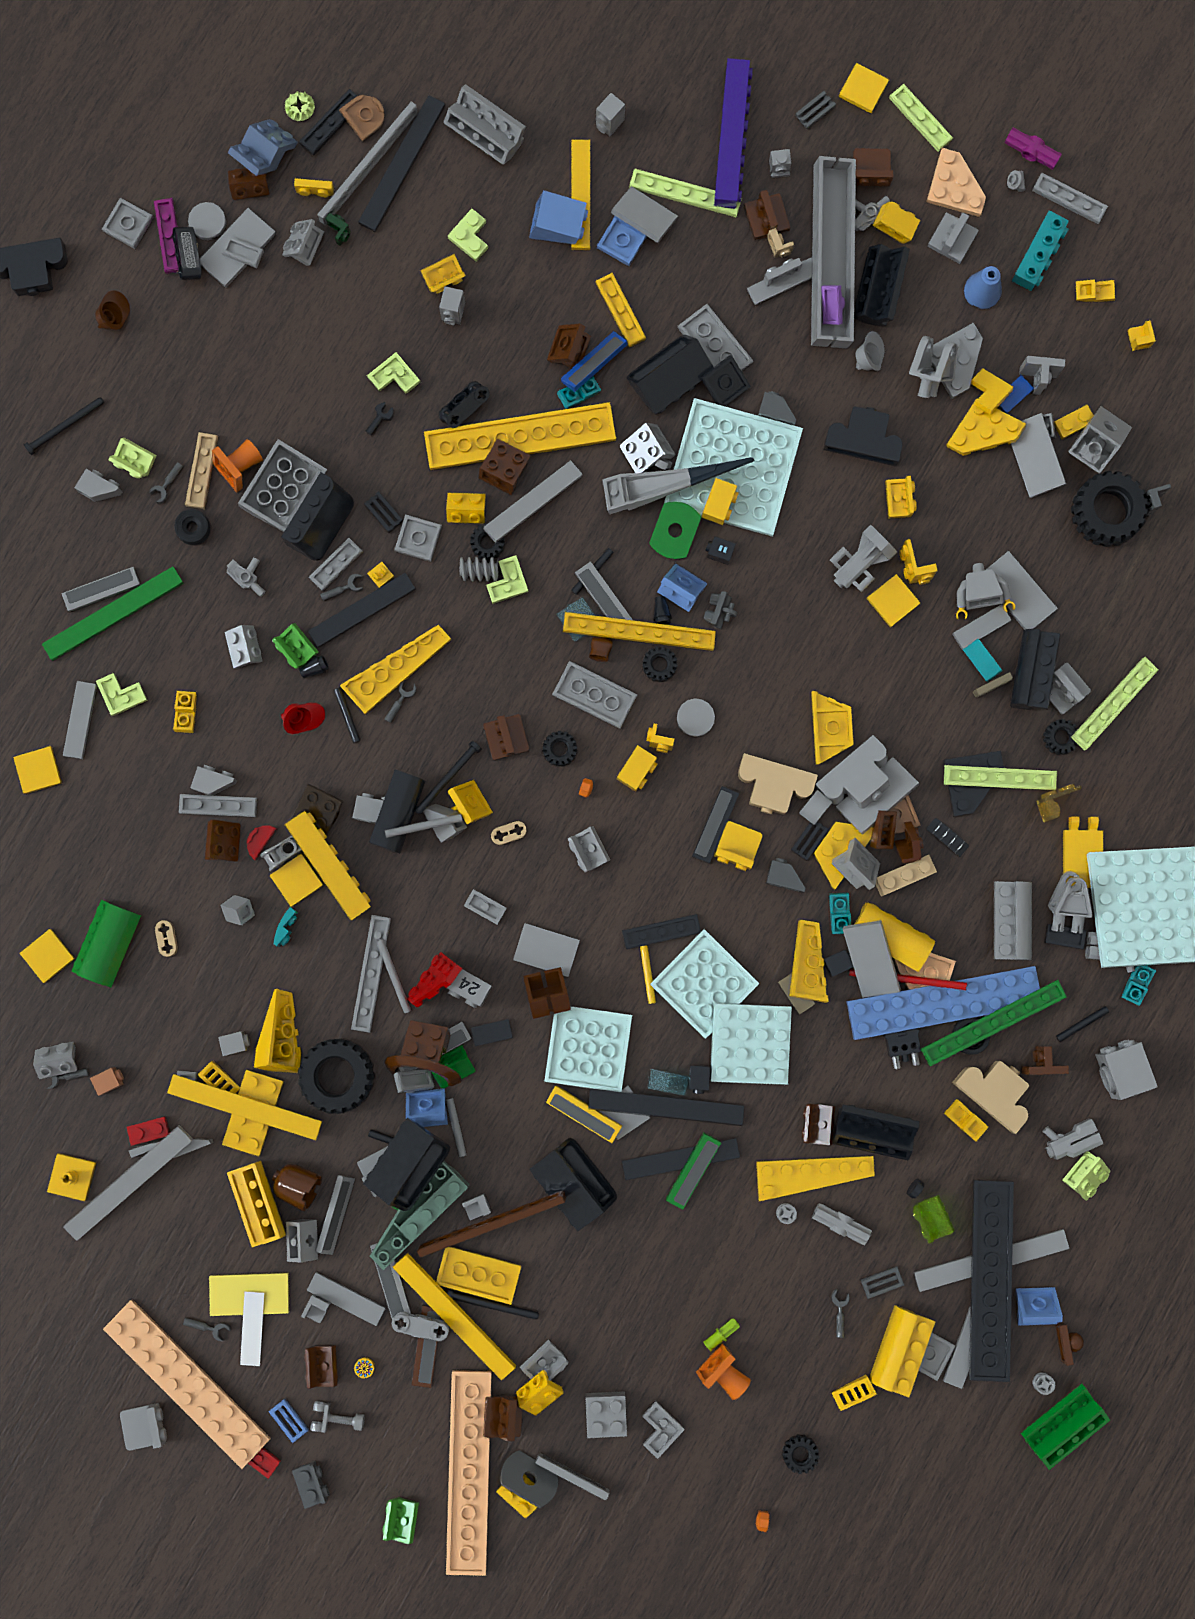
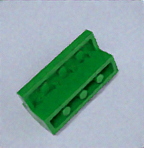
M101 900L71 972L111 988L141 915Z
M1081 1384L1032 1425L1027 1427L1021 1435L1042 1463L1050 1470L1107 1424L1110 1419L1084 1385Z

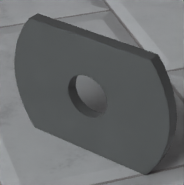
M519 1450L510 1455L504 1462L501 1469L500 1482L501 1486L540 1509L547 1505L555 1496L558 1488V1475L537 1465L535 1459ZM525 1473H531L535 1477L536 1483L534 1485H527L524 1482L523 1475Z

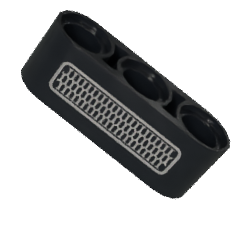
M173 227L172 236L180 279L200 280L201 265L194 228Z

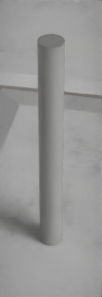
M457 814L385 830L386 838L457 823L462 821V816Z
M384 939L376 941L403 1012L408 1013L411 1011L385 941Z

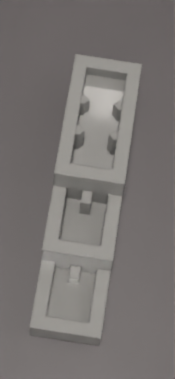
M193 1138L173 1158L214 1143L213 1139ZM159 1142L129 1150L131 1158L150 1151Z

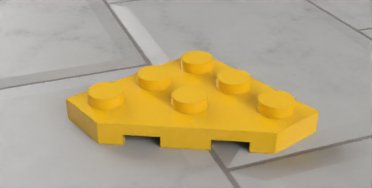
M976 399L947 443V448L964 456L974 451L995 448L997 445L1014 443L1025 429L1026 423L999 409H996L990 415L975 405L978 400Z

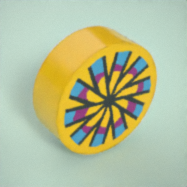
M367 1357L360 1358L354 1366V1371L360 1378L370 1377L375 1369L374 1362Z

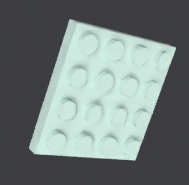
M704 929L650 985L706 1039L713 1029L714 1003L740 1004L755 989L759 982Z
M714 1003L710 1081L788 1085L792 1007Z
M571 1007L569 1011L554 1014L544 1082L621 1092L632 1015Z

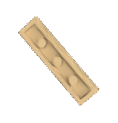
M198 433L185 502L186 507L205 510L213 468L212 450L217 447V435Z

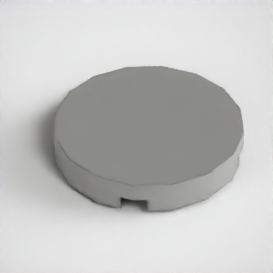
M204 202L196 205L191 210L188 223L189 227L194 228L196 237L202 240H212L215 237H219L225 230L226 218L218 205Z
M694 698L687 700L681 705L677 713L679 728L683 733L693 737L703 736L709 732L715 720L713 708L702 699Z

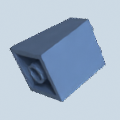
M543 190L536 203L529 238L576 244L583 237L584 228H582V223L586 221L588 210H586L587 203Z

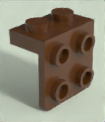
M871 148L854 149L853 159H856V186H890L893 179L891 151L889 149Z

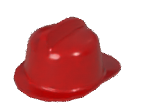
M295 703L289 705L281 714L284 730L289 734H298L317 728L325 719L324 708L318 703Z

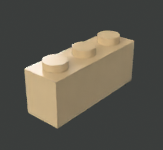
M926 855L921 860L908 863L877 877L876 887L882 897L937 871L930 855Z

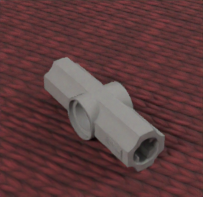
M820 1203L816 1206L811 1217L830 1227V1230L844 1237L847 1236L863 1245L868 1242L872 1232L869 1228L853 1221V1218L839 1211L836 1212Z

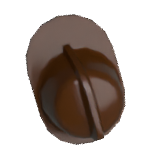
M109 291L96 309L95 318L99 329L118 330L123 326L129 315L130 306L127 298L121 292Z

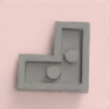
M655 1401L642 1415L656 1429L643 1445L658 1459L685 1428Z

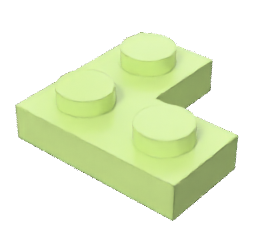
M471 209L448 235L450 241L476 262L488 249V245L476 236L479 230L486 224V220Z
M397 352L367 375L379 392L392 381H395L405 394L421 383Z
M517 556L498 561L504 579L486 585L492 604L528 592Z
M114 673L96 681L111 716H115L148 701L139 682L122 690Z

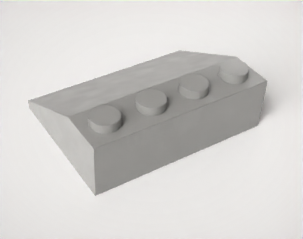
M277 439L238 502V506L256 518L284 532L320 472L325 474L327 469Z

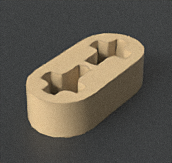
M520 821L506 824L494 829L491 833V839L496 845H504L516 841L526 835V826ZM516 825L520 828L523 827L521 835H517V833L510 834L509 831L515 830ZM498 831L501 834L508 832V835L503 837V841L494 838L497 836Z
M160 921L155 927L159 952L165 957L174 956L178 950L174 926L169 921ZM163 924L169 927V930L166 931V938L164 932H160ZM166 940H168L169 945L173 946L169 954L167 951H164V947L167 946Z

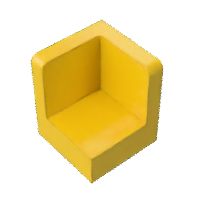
M1150 320L1146 321L1143 326L1128 329L1132 351L1150 348L1156 342Z

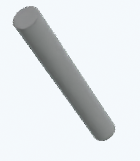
M447 1099L446 1103L459 1157L466 1156L454 1099Z

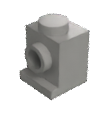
M790 149L771 151L769 158L771 178L790 176Z

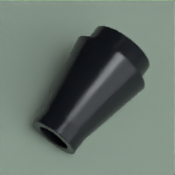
M656 597L653 621L656 624L668 625L671 623L672 616L666 602V597Z
M322 655L313 658L306 665L299 668V671L305 679L310 676L326 673L329 666Z

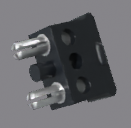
M918 1029L883 1035L886 1040L888 1056L892 1057L894 1069H897V1067L898 1069L901 1068L899 1060L901 1055L903 1062H908V1054H911L913 1065L920 1064L918 1052H921ZM905 1044V1048L901 1049V1046ZM893 1046H896L895 1051H892Z

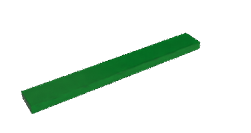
M174 566L42 643V646L49 658L54 661L184 583Z
M1056 980L921 1048V1051L928 1065L932 1066L1067 998L1059 980Z

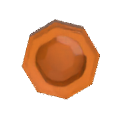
M583 779L579 796L587 798L591 794L593 789L592 780Z
M760 1510L756 1517V1527L758 1531L766 1532L769 1525L768 1511Z

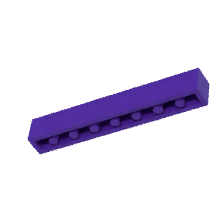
M727 59L714 206L735 209L737 202H741L742 191L738 190L739 184L742 185L743 173H740V167H744L745 155L741 154L742 149L746 148V138H743V132H747L748 120H745V114H749L750 103H746V98L750 97L751 85H748V79H752L753 68H749L750 60Z

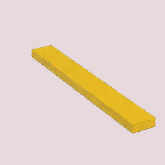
M565 612L563 632L709 651L714 650L716 631L569 612Z
M173 1074L167 1092L174 1096L313 1140H317L323 1122Z
M408 1253L394 1264L393 1269L500 1380H503L516 1368L513 1361Z

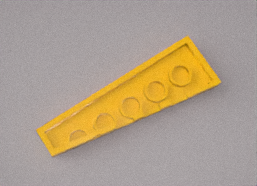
M437 625L417 637L414 641L404 645L398 651L386 656L385 659L347 680L340 687L366 715L450 642L451 638Z
M873 1156L756 1162L759 1201L875 1176Z

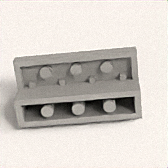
M466 84L461 87L457 102L448 108L444 124L503 165L519 149L524 138L522 135L526 126Z
M994 882V959L1032 960V882Z

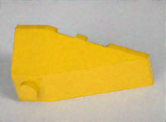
M274 989L256 1047L254 1068L274 1072L298 1073L301 1061V1048L297 1045L296 1036L298 1035V1029H295L294 1017L296 1015L291 992Z

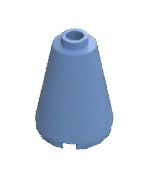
M989 266L968 278L964 294L970 305L979 307V309H987L998 302L1002 293L1000 272L996 267Z

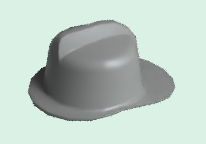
M869 332L864 344L856 350V368L858 370L868 371L874 369L879 371L881 369L885 350L883 341L876 332Z

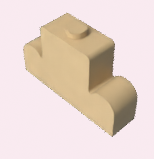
M745 753L742 756L738 770V777L742 782H755L749 804L762 808L761 812L767 814L775 812L784 815L788 811L793 793L799 799L808 798L814 790L818 777L817 774Z
M995 1061L984 1075L976 1067H966L952 1082L1013 1134H1016L1028 1119L1026 1108L1021 1105H1015V1103L1028 1089L1029 1084L1018 1076L1020 1072L1013 1066L1008 1067L1002 1061Z

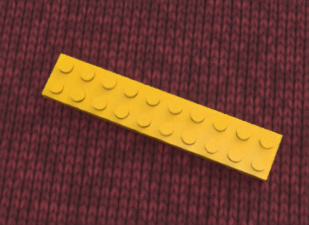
M610 402L424 432L430 470L484 462L497 439L527 454L616 441Z

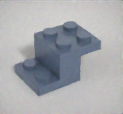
M269 119L249 125L241 144L231 146L228 154L258 176L276 170L285 151L294 149L298 142L289 132L282 130L275 121Z

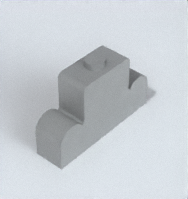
M872 735L815 784L816 789L830 799L834 805L843 801L844 794H847L861 809L865 808L872 801H877L882 796V792L890 786L888 777L879 768L887 763L886 748Z

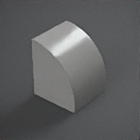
M817 790L799 813L815 825L832 804V801Z

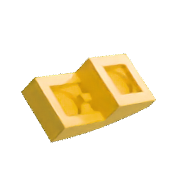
M1095 280L1076 281L1077 301H1115L1114 280L1095 282Z
M957 1099L944 1113L974 1141H977L988 1129V1126Z

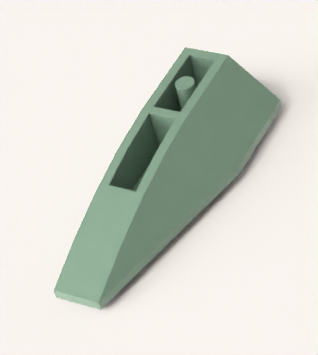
M443 1161L415 1205L408 1211L400 1209L397 1211L370 1257L384 1270L469 1187V1183L453 1167Z

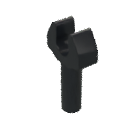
M385 402L375 407L377 416L366 429L369 435L374 433L383 420L391 421L393 418V408L386 414L382 413L386 406Z

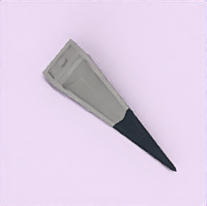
M753 457L692 468L618 474L602 479L607 511L609 514L626 509L630 511L752 463L755 460Z

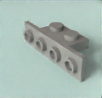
M812 257L803 262L799 258L795 260L789 259L778 268L775 266L768 269L763 281L747 288L754 305L812 279Z

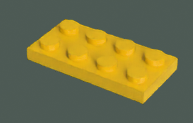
M246 1070L238 1094L276 1106L284 1081ZM232 1114L222 1145L260 1156L270 1126Z
M449 1246L444 1250L436 1283L439 1286L511 1305L522 1265Z

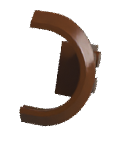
M410 1020L401 1055L390 1056L385 1059L386 1068L391 1074L394 1075L398 1067H415L440 1075L447 1081L449 1086H454L462 1081L456 1071L440 1064L442 1054H446L451 1036L448 1027Z

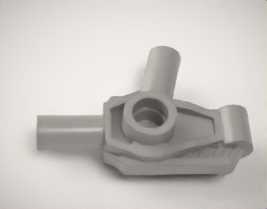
M885 196L878 203L870 202L866 206L855 199V208L861 212L855 219V230L864 231L871 226L881 206L889 202L890 199Z
M253 557L248 568L245 569L235 560H232L227 565L226 573L243 589L251 588L262 597L266 591L256 583L257 576L253 574L260 561Z

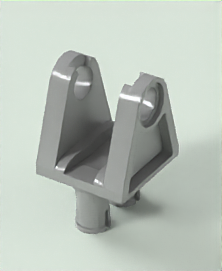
M928 336L921 338L909 372L910 375L918 376L921 379L918 396L930 398V396L937 397L939 383L954 380L958 350L956 343H946L937 369L934 371V368H931L933 338Z
M1067 871L1061 876L1048 903L1049 909L1054 913L1051 930L1063 932L1065 915L1073 916L1071 932L1077 933L1078 931L1083 933L1085 917L1092 918L1087 884L1075 872ZM1069 876H1074L1073 878H1070L1066 883V879Z

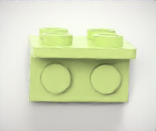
M1087 1151L1063 1178V1181L1087 1201L1095 1195L1098 1186L1108 1179L1110 1170L1100 1157H1096Z

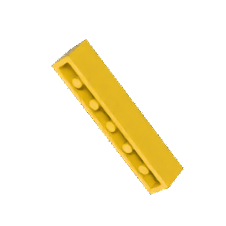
M303 811L284 825L348 918L353 920L371 907L368 904L371 900L365 892L361 893L357 888L360 884L354 876L350 877L346 872L349 868L345 862L337 859L335 855L338 852L334 846L326 843L324 839L327 836L323 830L315 827L313 823L316 820L310 812L306 814Z

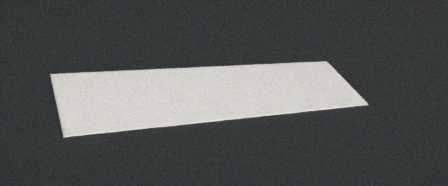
M244 1293L240 1365L260 1366L264 1293Z

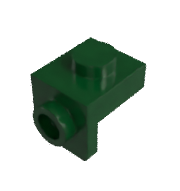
M329 213L325 218L327 225L338 232L335 240L341 246L350 237L349 225L345 223L341 216L337 214L334 216Z

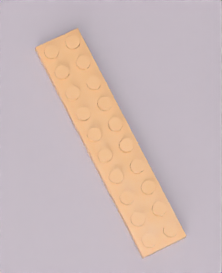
M133 1299L104 1327L103 1330L241 1469L271 1439Z
M452 1370L446 1575L486 1576L490 1438L483 1437L485 1398L491 1397L492 1371Z

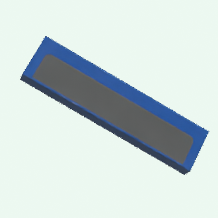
M613 331L561 378L562 383L576 392L628 345L627 340Z

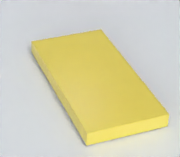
M289 1273L209 1276L210 1316L243 1315L245 1292L264 1293L263 1314L289 1313Z

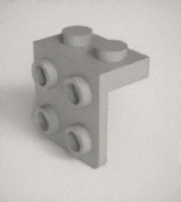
M159 1403L123 1410L120 1413L127 1450L130 1451L153 1446L154 1449L162 1447L166 1443L167 1433L166 1429L163 1428V1412L159 1407Z

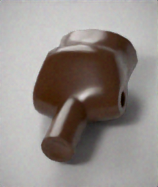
M593 637L589 658L595 661L607 662L613 642L606 637Z

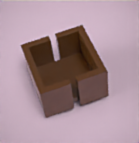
M561 967L544 971L548 986L546 988L543 986L540 972L523 976L533 1019L548 1016L553 1011L556 1014L571 1010Z

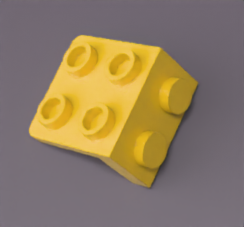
M905 540L901 550H899L900 559L905 563V568L903 569L905 579L909 580V584L919 582V585L929 583L938 571L936 564L917 567L911 540Z
M729 821L725 826L714 856L718 858L717 861L724 864L730 862L736 864L735 868L743 871H746V869L750 870L753 866V860L761 842L762 834Z

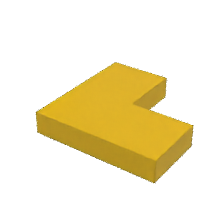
M983 368L971 381L973 386L984 392L975 405L990 415L1013 391V386Z

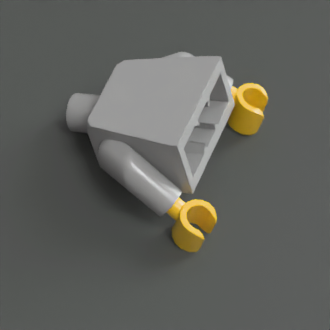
M982 563L974 564L972 566L973 572L966 574V580L961 582L957 590V607H959V610L956 613V618L959 620L958 613L961 611L965 613V619L967 618L968 614L965 607L969 610L1003 604V610L1007 612L1006 605L1010 603L1012 609L1015 610V604L1010 601L1012 597L1008 583L1000 575H995L994 570H984Z

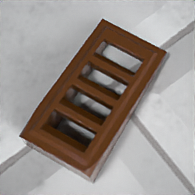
M878 811L870 847L875 849H893L897 811ZM884 816H890L889 820H883Z

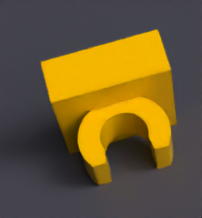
M383 562L367 573L378 588L394 578V575Z

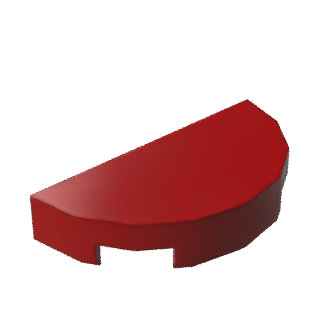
M270 825L255 828L249 834L247 849L249 855L255 861L277 828Z

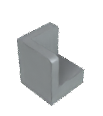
M234 895L221 904L223 914L228 922L243 925L255 916L250 899Z
M485 1193L462 1202V1206L465 1207L470 1220L492 1212Z
M313 1294L301 1317H308L321 1323L331 1303Z

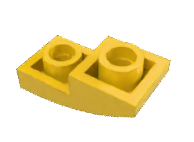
M177 691L173 730L174 732L194 733L196 692Z

